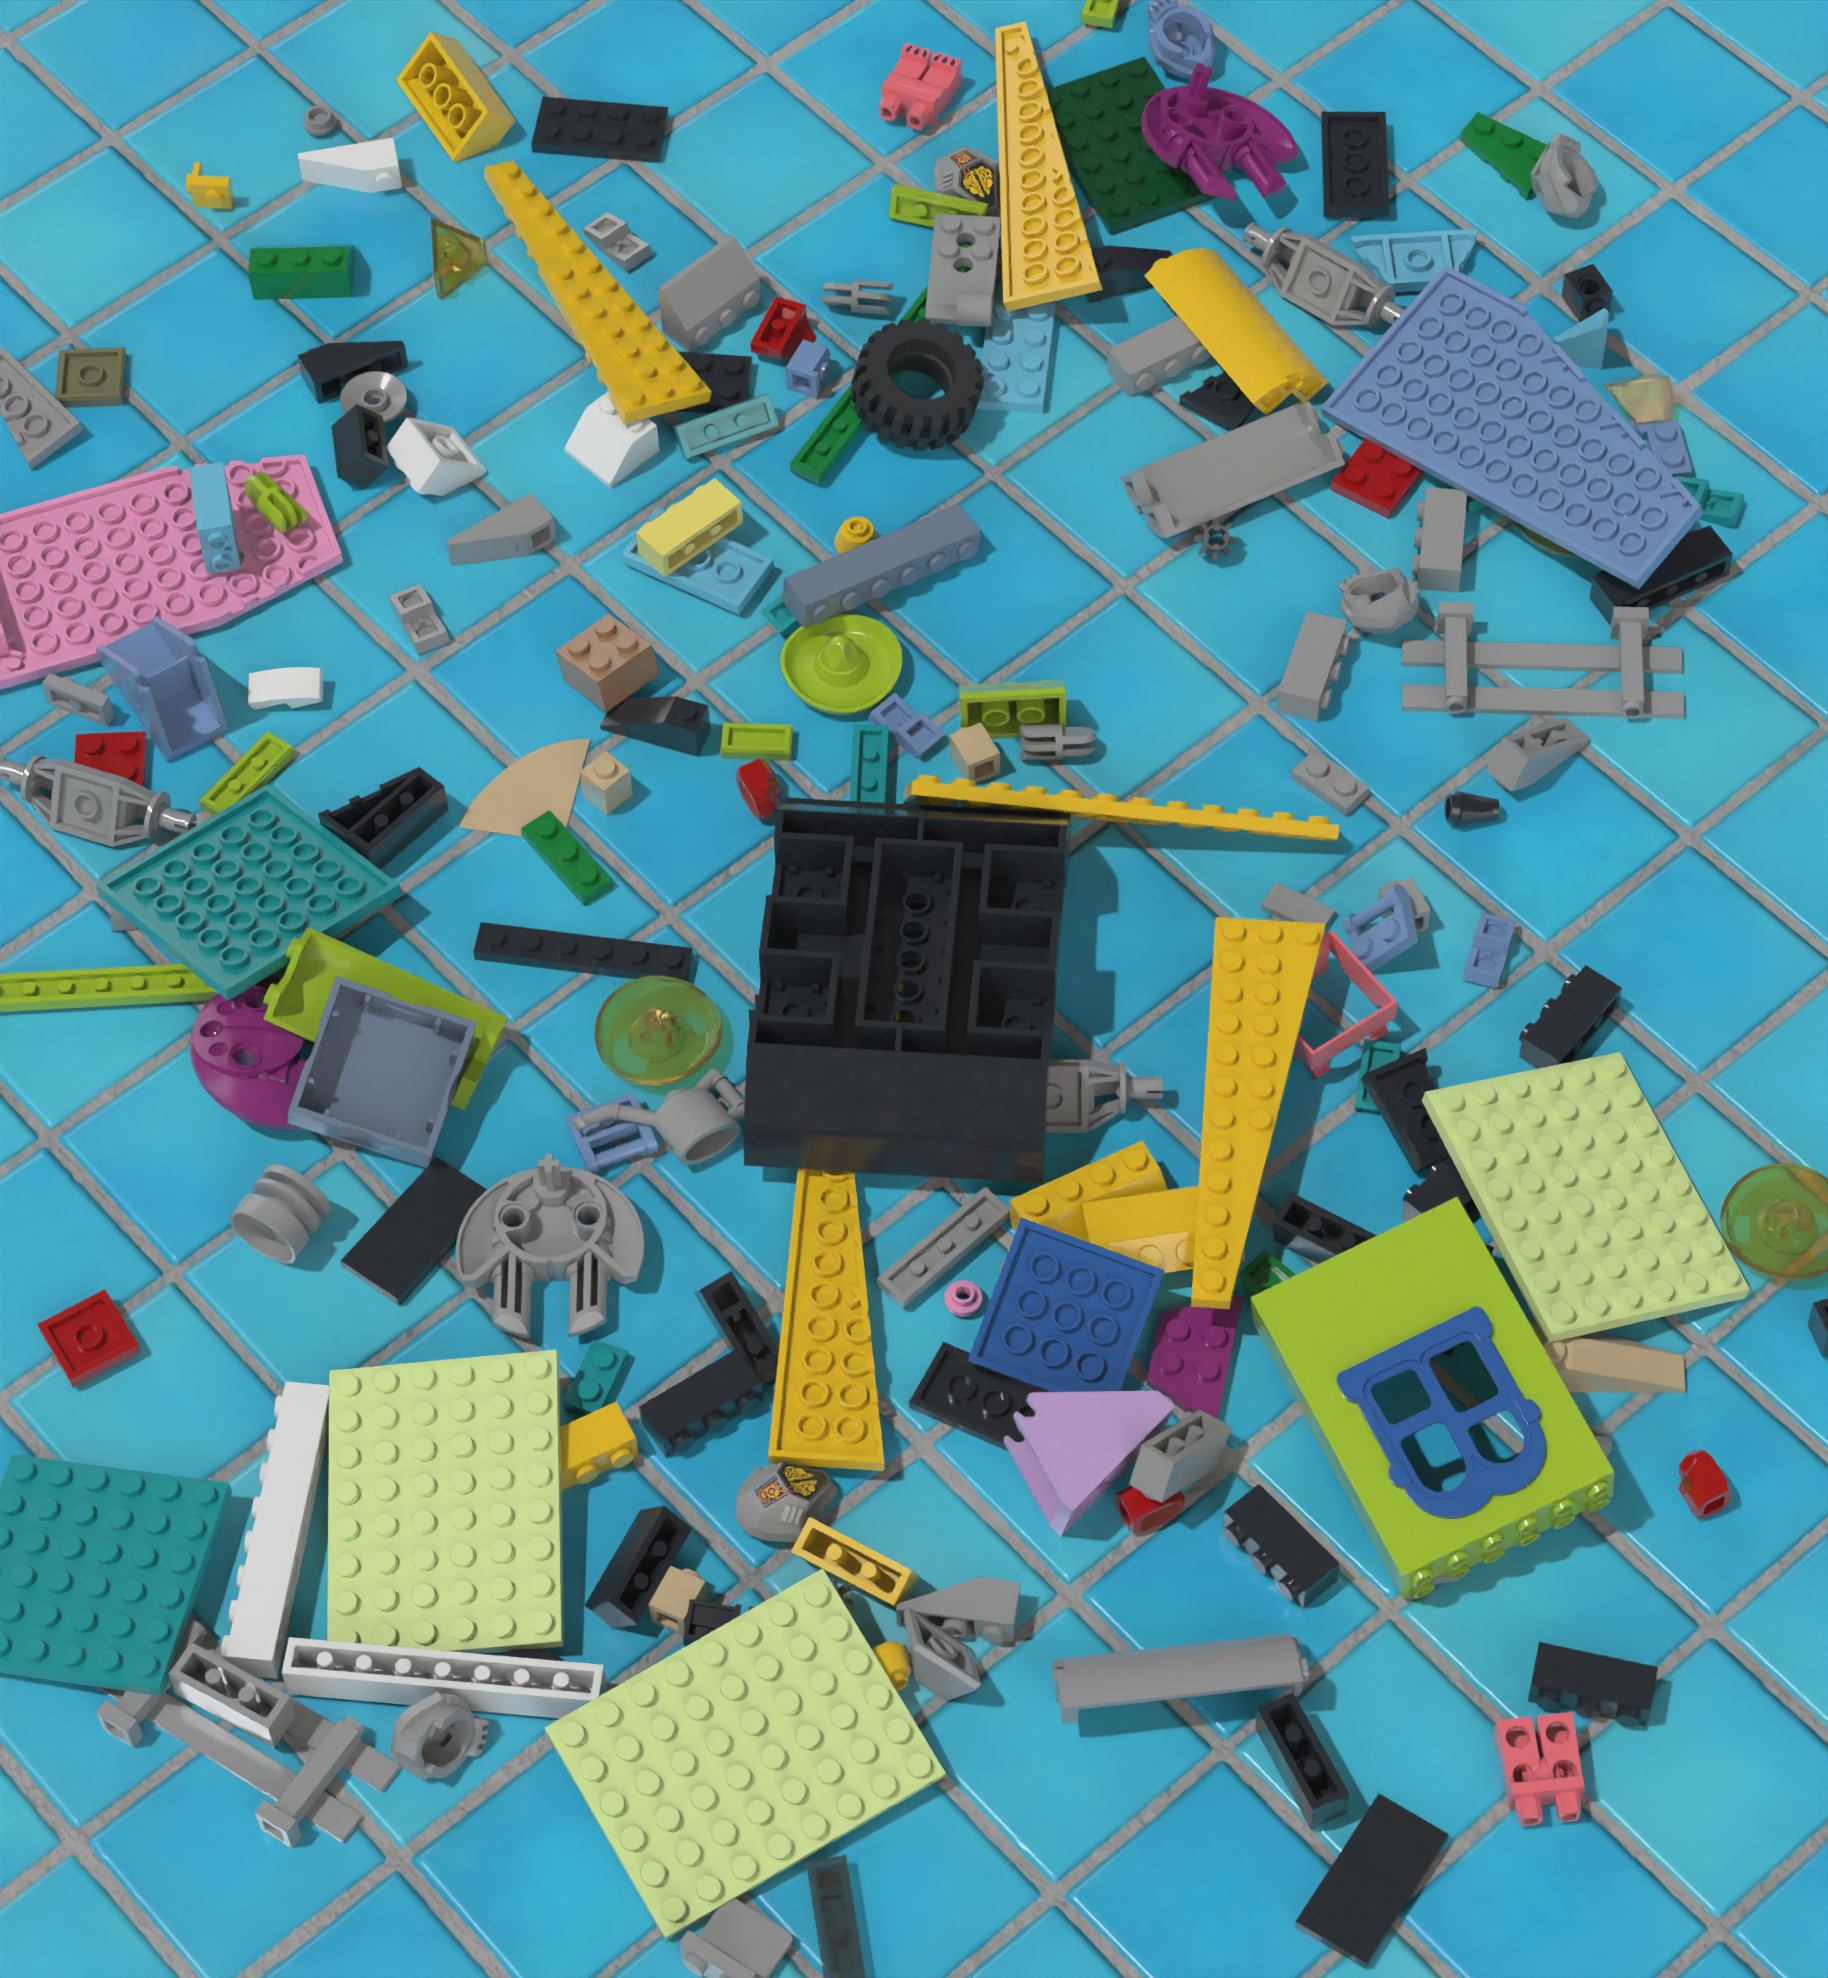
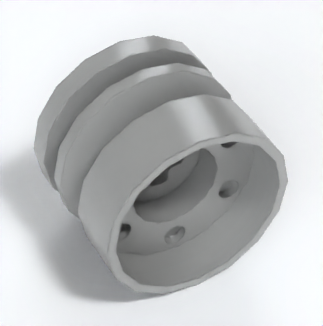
M272 1164L267 1166L261 1175V1179H258L253 1185L252 1190L254 1194H246L230 1216V1221L238 1235L259 1253L274 1261L285 1264L293 1263L308 1243V1234L315 1233L318 1230L321 1222L331 1212V1206L324 1193L302 1174L286 1166Z

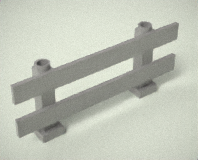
M1439 602L1436 623L1437 634H1444V641L1402 640V666L1444 667L1445 686L1402 684V711L1449 712L1452 714L1490 713L1625 717L1628 719H1684L1683 692L1644 691L1643 673L1682 674L1681 647L1642 646V640L1646 639L1649 607H1613L1610 639H1618L1619 646L1467 642V635L1472 633L1474 603ZM1467 668L1619 672L1620 690L1467 686Z
M193 1619L188 1620L174 1665L191 1642L222 1658L219 1652L204 1644L203 1639L207 1635V1631ZM170 1677L163 1696L96 1687L118 1701L114 1706L105 1700L97 1710L96 1714L102 1729L134 1748L143 1737L139 1725L144 1719H147L276 1801L274 1805L264 1800L255 1811L259 1827L290 1848H293L302 1836L298 1826L302 1818L342 1843L347 1840L363 1819L361 1814L324 1792L341 1768L381 1793L401 1769L398 1763L362 1742L361 1736L365 1732V1728L355 1719L346 1716L343 1721L339 1720L335 1725L293 1698L291 1699L296 1718L285 1733L315 1751L298 1774H295L166 1693L172 1685Z

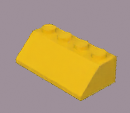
M431 31L396 79L450 158L455 162L498 145L516 121L456 39Z
M1142 1140L1010 1199V1224L1016 1232L1020 1219L1024 1218L1086 1241L1081 1202L1168 1189L1160 1167Z
M1199 1185L1081 1202L1086 1241L1163 1269L1165 1273L1193 1269ZM1244 1253L1242 1255L1241 1262L1245 1261Z

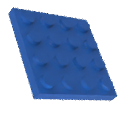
M1021 1218L967 1361L1049 1392L1121 1391L1165 1270Z

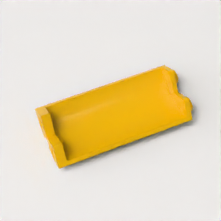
M1206 248L1185 250L1167 259L1161 258L1152 265L1151 270L1144 275L1249 400L1266 416L1291 393L1301 402H1308L1329 382L1217 252Z

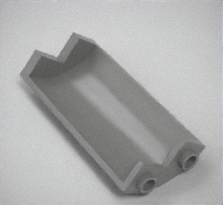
M1302 402L1128 472L1120 477L1138 514H1146L1148 528L1157 536L1166 539L1193 528L1201 522L1205 523L1215 517L1222 516L1345 465L1342 457L1344 455V448L1334 433H1321L1319 428L1321 420L1315 407L1311 406L1310 402Z
M1290 1633L1052 1659L1051 1661L1056 1703L1059 1702L1062 1724L1078 1722V1710L1283 1686H1291L1292 1693L1295 1696H1299L1302 1692L1303 1682L1309 1681L1306 1658H1300L1298 1638L1292 1637Z

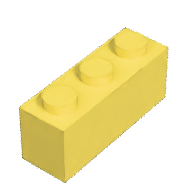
M714 478L707 484L696 488L691 495L681 502L671 505L665 513L653 521L645 523L636 532L638 554L665 578L743 524L741 501Z

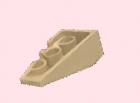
M1529 1321L1569 1392L1685 1393L1683 1355L1601 1331L1547 1343L1537 1322Z

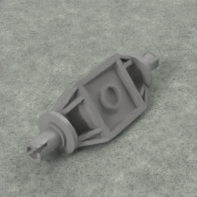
M1250 223L1244 231L1249 236L1244 234L1242 236L1243 242L1249 243L1263 251L1261 264L1264 268L1268 269L1278 294L1331 325H1366L1369 328H1375L1383 320L1393 325L1406 310L1393 303L1396 294L1393 286H1385L1363 264L1309 234L1292 232L1288 227H1281L1274 234H1271L1255 223ZM1282 259L1290 264L1287 271L1280 264ZM1359 306L1368 308L1366 313L1356 311Z
M39 754L33 756L27 765L16 763L6 758L0 759V772H2L0 774V781L3 780L20 785L22 800L33 805L49 828L115 847L144 838L157 839L164 829L184 834L196 826V823H194L197 820L195 814L171 809V799L167 792L159 791L155 793L127 778L63 759H46V757ZM44 787L52 790L51 800L42 794ZM137 817L145 818L144 825H133Z
M1051 1060L1048 1086L1047 1133H1089L1117 1114H1125L1126 1103H1129V1099L1162 1100V1076L1129 1077V1073H1126L1125 1062H1120L1119 1066L1093 1060ZM1116 1094L1119 1097L1094 1107V1096Z

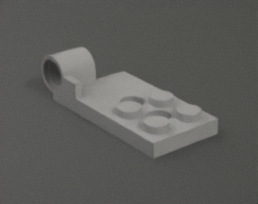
M935 214L925 320H930V323L957 324L958 326H992L1001 217ZM961 242H971L973 245L964 248L958 244ZM965 266L971 270L968 272H958L955 269Z

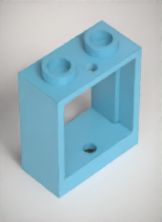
M224 462L189 467L197 531L206 572H226L228 570L240 569L233 505Z

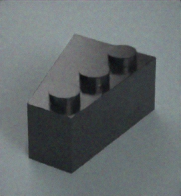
M420 767L379 785L380 790L363 798L357 795L349 799L348 805L330 812L327 809L318 813L320 824L381 870L449 810L444 785Z

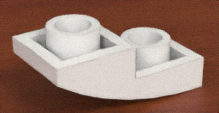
M293 667L249 673L248 705L254 710L286 703L293 709L323 702V670L321 668Z

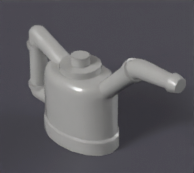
M711 1069L693 1089L681 1088L670 1091L656 1112L621 1105V1103L617 1102L616 1104L604 1105L586 1115L577 1116L572 1120V1124L576 1130H582L587 1126L613 1118L615 1121L619 1119L654 1126L656 1131L674 1151L677 1159L682 1164L692 1165L712 1158L735 1141L741 1132V1126L738 1121L744 1119L745 1099L729 1083L728 1077L725 1074H722L718 1069ZM712 1088L719 1092L732 1109L726 1111L712 1094Z

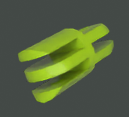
M257 472L246 478L244 488L247 497L280 533L307 521V512L268 474Z

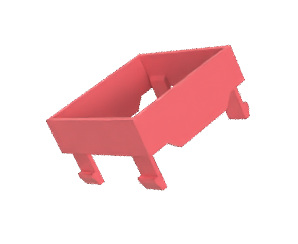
M1332 930L1324 934L1312 979L1328 970L1330 950L1339 960L1343 971L1375 1006L1382 1008L1314 1051L1298 1034L1294 1057L1300 1058L1312 1071L1311 1078L1314 1081L1331 1070L1329 1059L1370 1034V1040L1378 1041L1389 1033L1387 1023L1396 1018L1398 1002Z

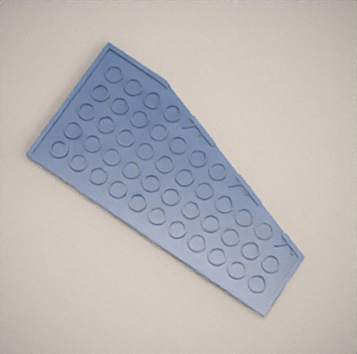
M1447 265L1442 267L1320 407L1324 417L1379 445L1386 451L1638 589L1703 514L1702 507L1697 500L1652 454L1641 437L1589 383L1586 375L1534 321L1523 304Z

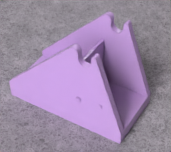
M1158 1390L1033 1392L1028 1395L1026 1401L1035 1411V1416L1024 1417L1019 1412H1015L1013 1415L1016 1426L1021 1431L1025 1440L1015 1442L1009 1436H1005L1003 1442L1047 1523L1057 1534L1062 1536L1137 1459L1141 1445L1163 1432L1175 1405Z

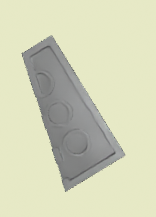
M1 347L0 412L32 470L82 432L83 428L81 423L7 350Z

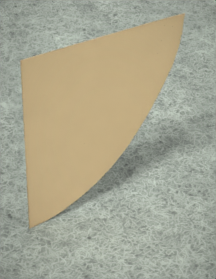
M575 739L554 743L539 748L515 761L494 778L473 800L459 828L522 837L521 827L549 810L567 828L581 776L580 771L583 768L590 739Z

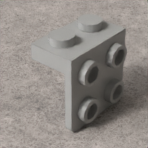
M734 1898L717 1909L698 1936L688 1930L679 1942L683 1965L698 1976L703 1975L707 1978H769L792 1946L793 1939L788 1931Z

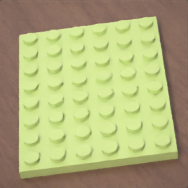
M1620 1052L1425 1092L1422 1102L1547 1343L1746 1298L1750 1288Z
M557 1350L329 1371L327 1641L474 1654L507 1652L514 1649L564 1647L560 1368Z
M823 1568L544 1728L665 1941L717 1911L720 1906L728 1901L741 1897L946 1775Z

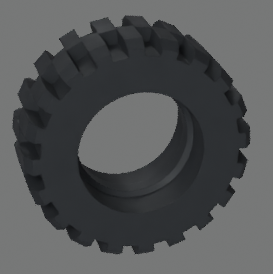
M912 319L900 320L899 325L892 322L883 326L881 331H875L860 351L851 382V400L855 404L854 410L858 418L865 419L863 425L871 433L876 431L878 439L885 443L888 440L896 443L895 447L904 450L906 446L913 447V451H925V448L929 446L931 450L942 448L945 441L947 444L956 441L960 434L965 433L970 426L984 385V377L981 375L983 368L978 358L974 359L976 352L970 344L965 345L963 343L964 338L956 331L954 334L947 330L948 326L941 323L938 326L929 324L930 320L919 319V322H912ZM900 371L921 372L933 378L941 386L945 394L934 399H917L900 391L893 384L889 376Z

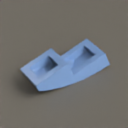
M896 693L892 694L869 714L868 719L874 725H889V738L919 758L945 737V733L922 710L916 714Z
M1481 913L1462 980L1494 988L1499 987L1514 936L1516 920Z

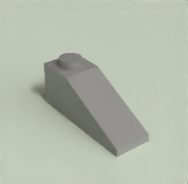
M1564 717L1503 737L1486 771L1496 779L1501 787L1513 792L1534 784L1588 744L1590 737Z

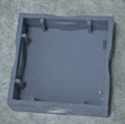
M336 976L319 1023L318 1035L313 1050L305 1062L290 1104L287 1123L427 1168L431 1163L472 1044L477 1022L430 1006L406 1003L389 995L387 992Z

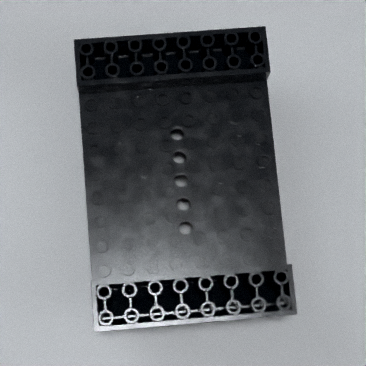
M785 797V803L779 805L776 814L774 830L775 870L772 894L766 895L760 939V988L756 1014H751L747 1041L743 1128L744 1166L1025 1183L1043 1182L1048 1086L1064 890L1067 887L1071 813ZM917 901L926 905L920 910L908 907L910 903ZM913 930L923 934L917 939H910L905 936L907 932ZM912 959L918 961L920 965L915 968H906L902 963ZM904 989H912L917 992L915 996L910 998L902 997L898 993ZM906 1018L912 1020L914 1023H905L897 1021Z

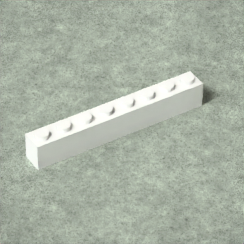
M286 1381L283 1395H278L275 1400L274 1416L277 1418L275 1429H270L268 1432L267 1451L270 1452L268 1463L263 1462L260 1468L259 1482L262 1485V1491L260 1496H255L252 1505V1519L255 1520L253 1531L248 1530L245 1536L244 1551L247 1554L245 1565H240L238 1568L237 1588L240 1591L238 1600L231 1601L229 1609V1622L232 1623L230 1635H224L221 1646L222 1659H226L227 1662L255 1677L274 1679L278 1677L329 1437V1385Z
M293 1637L288 1639L282 1669L287 1693L292 1695L414 1705L438 1691L440 1694H452L462 1698L470 1704L472 1711L562 1718L607 1691L604 1665Z

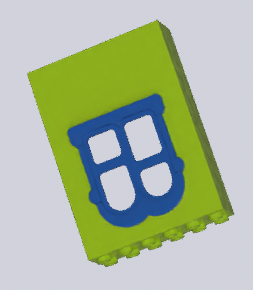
M1458 1197L1250 1297L1253 1322L1403 1600L1411 1596L1416 1599L1429 1594L1435 1588V1584H1433L1431 1579L1444 1572H1447L1449 1581H1453V1577L1456 1574L1461 1578L1470 1571L1469 1567L1481 1561L1485 1564L1494 1562L1505 1554L1504 1550L1516 1544L1526 1546L1540 1537V1532L1552 1526L1554 1529L1565 1527L1575 1519L1574 1515L1586 1509L1589 1512L1597 1511L1610 1502L1609 1498L1613 1497L1615 1471ZM1462 1342H1470L1475 1347L1497 1386L1498 1394L1465 1412H1457L1431 1369L1429 1361L1432 1357ZM1405 1370H1412L1416 1373L1429 1396L1431 1405L1428 1409L1397 1424H1390L1383 1415L1371 1390L1375 1385ZM1502 1411H1509L1522 1431L1524 1446L1519 1456L1512 1461L1502 1464L1492 1463L1484 1459L1477 1451L1468 1435V1430L1470 1427ZM1434 1423H1442L1446 1427L1466 1466L1465 1477L1461 1484L1447 1492H1436L1425 1487L1419 1480L1401 1447V1441L1404 1438Z

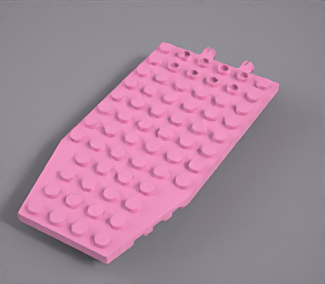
M305 454L261 458L259 463L251 464L243 463V460L229 461V466H224L233 505L241 565L240 569L228 570L226 572H206L197 531L190 469L179 470L178 466L164 467L0 514V690L46 677L49 673L57 674L98 662L97 646L101 644L104 646L109 645L151 623V619L156 616L186 635L221 626L342 563L341 550ZM209 463L195 464V466L206 465ZM257 472L268 474L307 512V521L280 533L247 497L244 488L246 478Z

